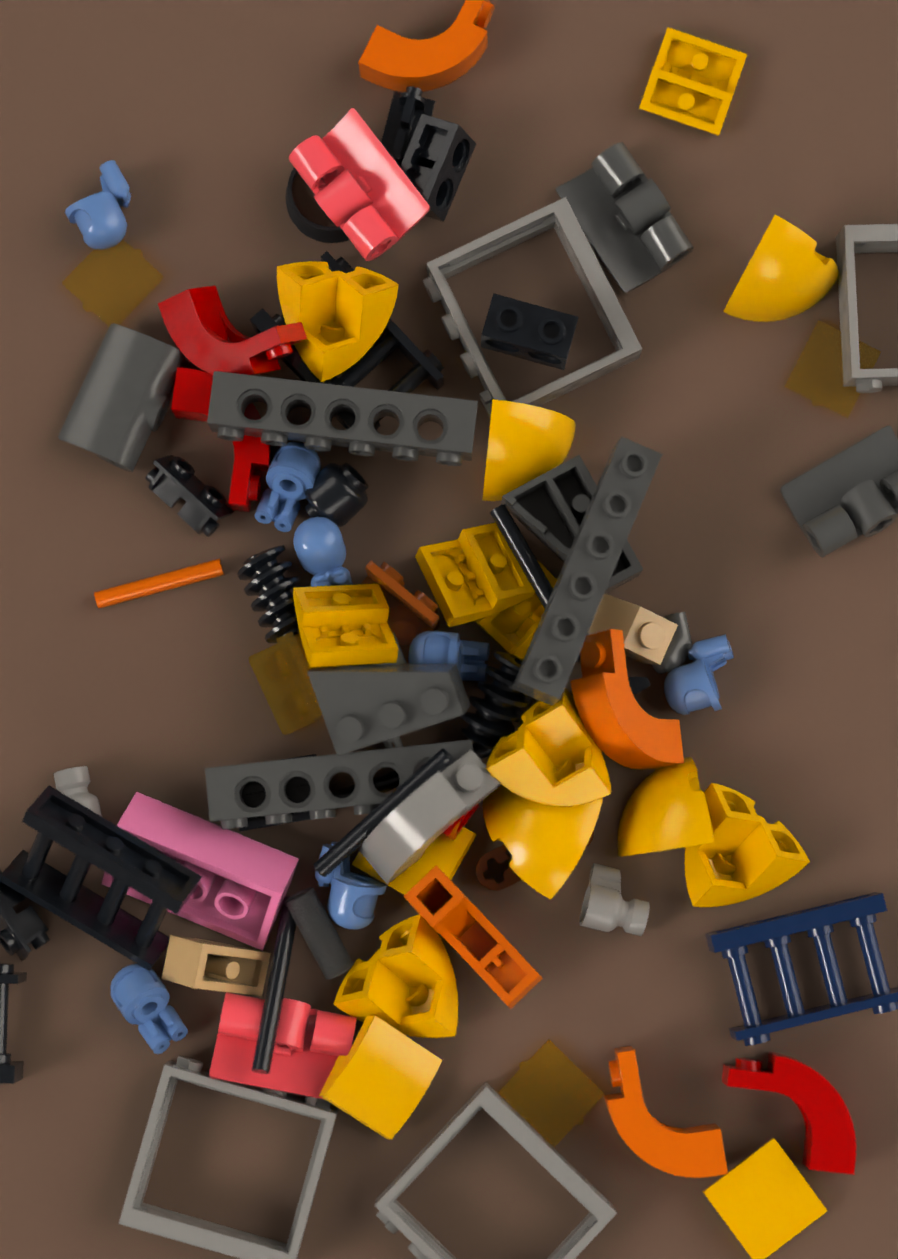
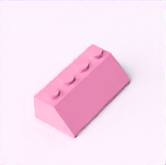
M136 792L116 826L202 876L197 888L177 916L263 951L283 904L284 897H286L299 858L231 830L221 829L219 825ZM104 872L102 885L110 887L114 877ZM129 887L127 895L151 904L152 900Z

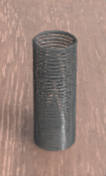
M309 887L289 897L285 904L290 914H292L291 916L294 921H296L295 924H297L296 926L301 931L300 933L305 938L304 940L308 948H310L309 950H311L312 955H314L313 957L318 962L317 964L321 972H323L322 974H324L325 979L329 980L348 971L354 962L349 956L347 949H345L346 947H344L343 942H341L342 940L338 932H336L337 930H335L334 925H332L333 923L328 918V913H326L325 908H323L324 906L319 901L320 899L316 891H314L315 889Z

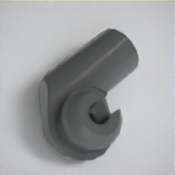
M686 612L664 616L665 619L678 626L661 665L652 664L653 669L657 673H669L672 669L682 666L688 658V650L692 648V640Z

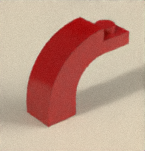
M216 285L187 289L158 303L166 328L178 349L195 366L211 375L214 374V371L255 376L280 370L277 359L292 354V345L307 339L302 322L275 326L251 338L243 335L227 318Z
M177 367L171 410L176 418L207 422L213 375L201 370ZM249 404L245 409L244 416L250 420L261 419L254 404ZM244 435L243 441H232L234 446V465L228 504L232 510L250 512L251 501L258 502L261 489V476L255 475V470L267 472L273 459L271 445L261 443V437Z
M770 1051L767 1069L762 1068L763 1061L748 1058H736L735 1065L723 1064L722 1082L726 1086L780 1093L792 1099L797 1105L805 1125L802 1164L809 1170L849 1175L855 1174L856 1135L853 1121L844 1100L826 1078L797 1059Z

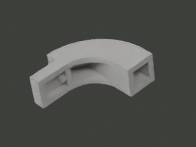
M470 749L441 773L438 771L401 802L368 835L359 851L388 885L417 862L427 847L441 833L496 790L500 782L491 776L486 770L485 764Z

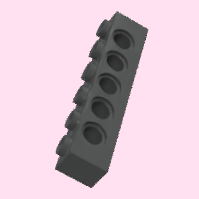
M214 371L207 424L212 432H218V438L228 441H243L244 435L261 437V443L272 446H287V442L290 440L305 442V448L316 451H330L331 445L349 447V453L360 456H374L375 450L393 452L392 458L403 461H418L419 455L436 457V463L461 466L462 460L472 461L478 401ZM253 402H263L268 406L265 416L259 420H250L244 416L246 407ZM296 407H306L312 412L309 421L303 425H294L288 421L290 411ZM346 411L353 414L356 419L351 428L338 430L331 425L334 415ZM385 416L395 418L399 422V428L391 435L378 433L374 427L380 418ZM434 421L442 427L443 433L435 440H426L419 435L418 429L423 423Z
M622 436L613 447L512 689L551 706L560 700L662 457L661 453Z
M472 739L350 752L339 756L331 754L205 768L210 822L221 821V829L248 827L247 818L265 816L266 825L292 822V813L309 811L310 820L337 817L336 808L352 806L354 807V815L369 814L392 794L381 793L375 788L373 779L378 770L385 767L394 769L399 775V786H401L442 748L451 754L455 762L470 749L473 750ZM346 772L354 778L355 789L347 798H338L330 790V781L337 773ZM295 777L305 778L311 787L309 797L301 803L292 802L286 794L288 782ZM256 781L264 786L266 799L259 807L252 808L244 803L242 791L248 783Z

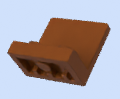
M370 560L365 566L368 576L361 584L379 583L389 606L388 625L391 632H395L408 664L409 648L412 640L418 634L429 630L436 631L440 626L439 616L437 615L438 606L420 590H417L414 595L403 587L405 583L402 581L404 577L389 564L383 562L380 566H377Z

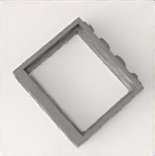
M566 197L426 263L428 278L423 280L426 291L433 303L440 300L447 314L441 317L443 325L452 341L459 338L466 352L460 355V358L471 379L476 376L478 377L484 389L483 392L479 393V396L489 416H491L493 399L504 401L506 399L446 279L552 228L555 229L616 352L512 402L539 407L640 357L642 347Z
M898 224L844 225L836 236L843 387H856V392L874 393L882 391V386H898V368L860 369L854 253L898 252Z
M178 1056L177 1062H167L162 1070L118 1224L239 1259H297L339 1108L330 1106L331 1103L324 1099L308 1096L300 1098L287 1094V1092L210 1078L209 1071L202 1070L204 1063L192 1058ZM178 1080L321 1120L287 1244L143 1203Z
M487 1082L475 1092L375 1201L374 1206L379 1210L376 1216L391 1233L395 1234L400 1230L412 1242L408 1249L417 1259H457L396 1199L483 1108L589 1211L587 1216L547 1259H575L617 1214L614 1205Z

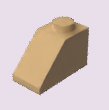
M604 593L587 635L609 629L622 630L626 656L643 664L661 665L678 625L641 606Z
M170 935L161 979L194 989L262 996L271 953L205 939Z

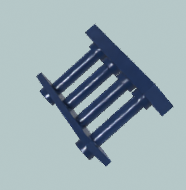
M883 893L865 894L706 933L709 951L713 953L721 952L723 959H728L744 1025L729 1028L731 1037L736 1041L744 1040L745 1046H751L770 1041L769 1033L869 1008H872L873 1014L897 1010L898 987L890 989L873 922L877 921L875 914L887 911ZM847 920L850 921L851 927H856L873 992L847 999L830 934L834 932L833 924ZM807 931L808 938L813 937L830 1004L806 1010L803 1007L788 948V943H791L790 934ZM764 941L765 948L771 949L787 1014L761 1021L745 954L749 953L747 945Z

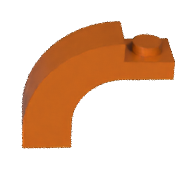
M465 0L453 24L443 33L429 39L415 40L405 38L377 25L358 61L360 77L383 88L405 92L407 86L417 87L422 91H430L454 82L467 73L486 50L488 31L485 28L491 19L495 5L491 4V0Z
M609 629L587 635L580 650L582 678L570 681L578 714L592 740L609 758L631 769L653 770L683 764L684 756L679 720L658 719L649 715L641 708L631 691L627 675L623 631Z
M437 865L404 895L405 899L426 922L461 955L510 1009L543 979Z
M632 1046L614 1048L616 1060L608 1061L612 1087H620L621 1093L604 1095L610 1118L628 1147L643 1161L672 1175L687 1178H704L728 1174L721 1128L716 1123L678 1128L658 1121L648 1112L643 1100L635 1049Z

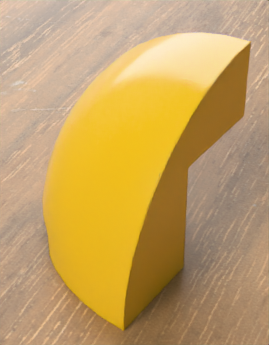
M774 215L723 312L743 320L756 322L779 321L796 316L817 304L828 293L839 276L838 267L832 258H827L815 252L817 242L793 224Z
M323 261L296 262L277 266V287L285 324L302 322L307 339L294 345L309 370L321 382L329 380L349 369L375 344L391 317L399 284L382 274L358 266L354 271L348 273L331 271L328 262Z
M493 399L482 501H502L503 495L561 465L567 457L574 439L575 421L566 415L546 408Z
M566 687L560 700L553 706L539 700L521 716L523 724L519 726L516 732L507 737L500 738L492 750L486 766V770L502 786L523 798L542 804L579 805L611 794L609 774L601 750L584 727L575 701Z
M691 757L684 758L683 764L658 768L648 775L633 791L626 803L619 823L617 844L619 857L715 842L705 793L700 790L697 767Z
M711 783L704 793L715 842L685 847V878L693 907L726 906L755 898L785 883L810 862L801 845L780 821L770 824L762 816L757 815L754 809V800L734 789L716 783Z
M500 786L483 800V816L491 840L502 841L512 854V860L509 863L510 868L530 887L551 900L566 882L581 858L596 825L603 798L579 805H549L528 800L511 792L504 786Z
M420 914L412 916L392 926L379 936L382 942L381 947L368 961L358 958L341 983L333 1005L346 1014L356 1017L361 1022L365 1021L366 1016H377L406 1036L422 1038L455 1036L458 1023V991L449 955L440 936Z

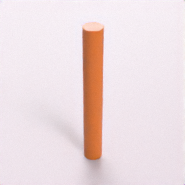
M219 558L94 592L95 601L98 609L222 576L224 571Z

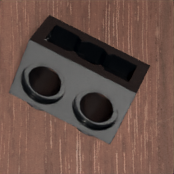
M422 114L400 168L430 205V211L425 216L444 222L476 143L460 125Z
M493 293L481 334V347L564 370L579 317Z

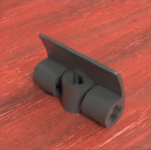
M623 142L612 145L598 155L592 162L591 169L556 188V192L561 199L567 198L585 236L624 293L634 290L678 263L694 248L670 213L671 208L658 186L651 178L647 179Z
M112 323L58 438L61 441L90 451L118 468L133 472L151 432H156L166 416L170 404V397L168 395L175 382L177 367H182L186 357L179 349L167 343Z
M890 425L883 427L781 486L780 493L819 556L824 557L861 535H864V537L873 536L896 520L898 514V439Z

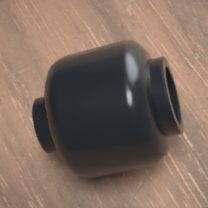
M345 462L342 466L336 463H329L316 475L313 488L305 491V497L309 502L305 506V510L311 518L325 517L333 521L338 527H342L366 505L368 497L365 490L369 486L361 474Z

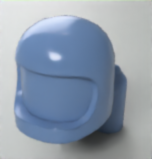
M115 160L107 161L99 168L102 173L100 176L102 191L71 204L65 210L69 222L77 224L83 235V240L92 249L104 250L112 248L120 243L126 235L127 222L120 206L124 208L129 207L131 200L130 187Z
M289 442L287 446H281L275 452L266 474V482L269 488L262 493L255 512V519L258 522L269 524L273 521L277 530L281 532H289L300 510L299 500L306 499L305 491L313 488L316 475L320 472V458L315 450L305 448V443Z
M313 517L303 521L295 531L293 545L303 569L314 575L311 579V587L353 585L349 570L342 567L346 558V547L339 527L325 517Z
M424 631L418 634L411 642L409 664H456L462 681L486 682L488 673L485 669L488 664H485V661L489 659L490 644L460 640L459 633Z
M726 634L695 642L692 648L688 650V658L693 662L672 669L666 676L664 682L665 697L670 707L678 714L688 715L690 712L711 706L714 711L722 710L713 672L726 665L727 660L734 658Z
M331 842V845L323 844L319 858L337 842ZM350 856L326 877L320 875L317 870L315 871V878L319 886L328 887L331 884L327 910L329 917L334 923L346 929L357 930L367 927L373 921L378 895L385 893L386 884L367 876L350 872Z
M136 963L128 965L116 973L110 986L111 998L126 1021L130 1024L138 1025L140 1034L155 1054L165 1052L170 1046L169 1041L171 1039L173 1041H180L187 1035L188 1029L173 1006L167 1005L170 998L168 990L152 968L149 971Z

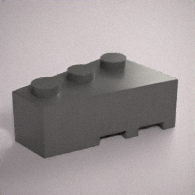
M577 455L503 495L501 505L505 504L508 511L558 558L565 562L597 485L581 456ZM627 540L605 594L638 577L643 571V567Z
M365 664L314 667L307 671L337 756L464 715L471 706L456 664Z

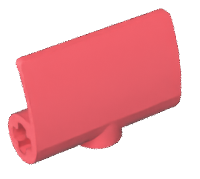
M351 108L340 122L323 138L317 135L311 136L300 143L289 156L290 163L315 194L313 197L330 220L343 230L366 261L374 260L386 252L430 211V205L354 108Z
M226 992L209 1077L324 1099L319 1095L338 1056H347L352 1047L357 1018L312 1009L308 1003L283 998L270 1073L260 1074L252 1071V1065L265 999Z

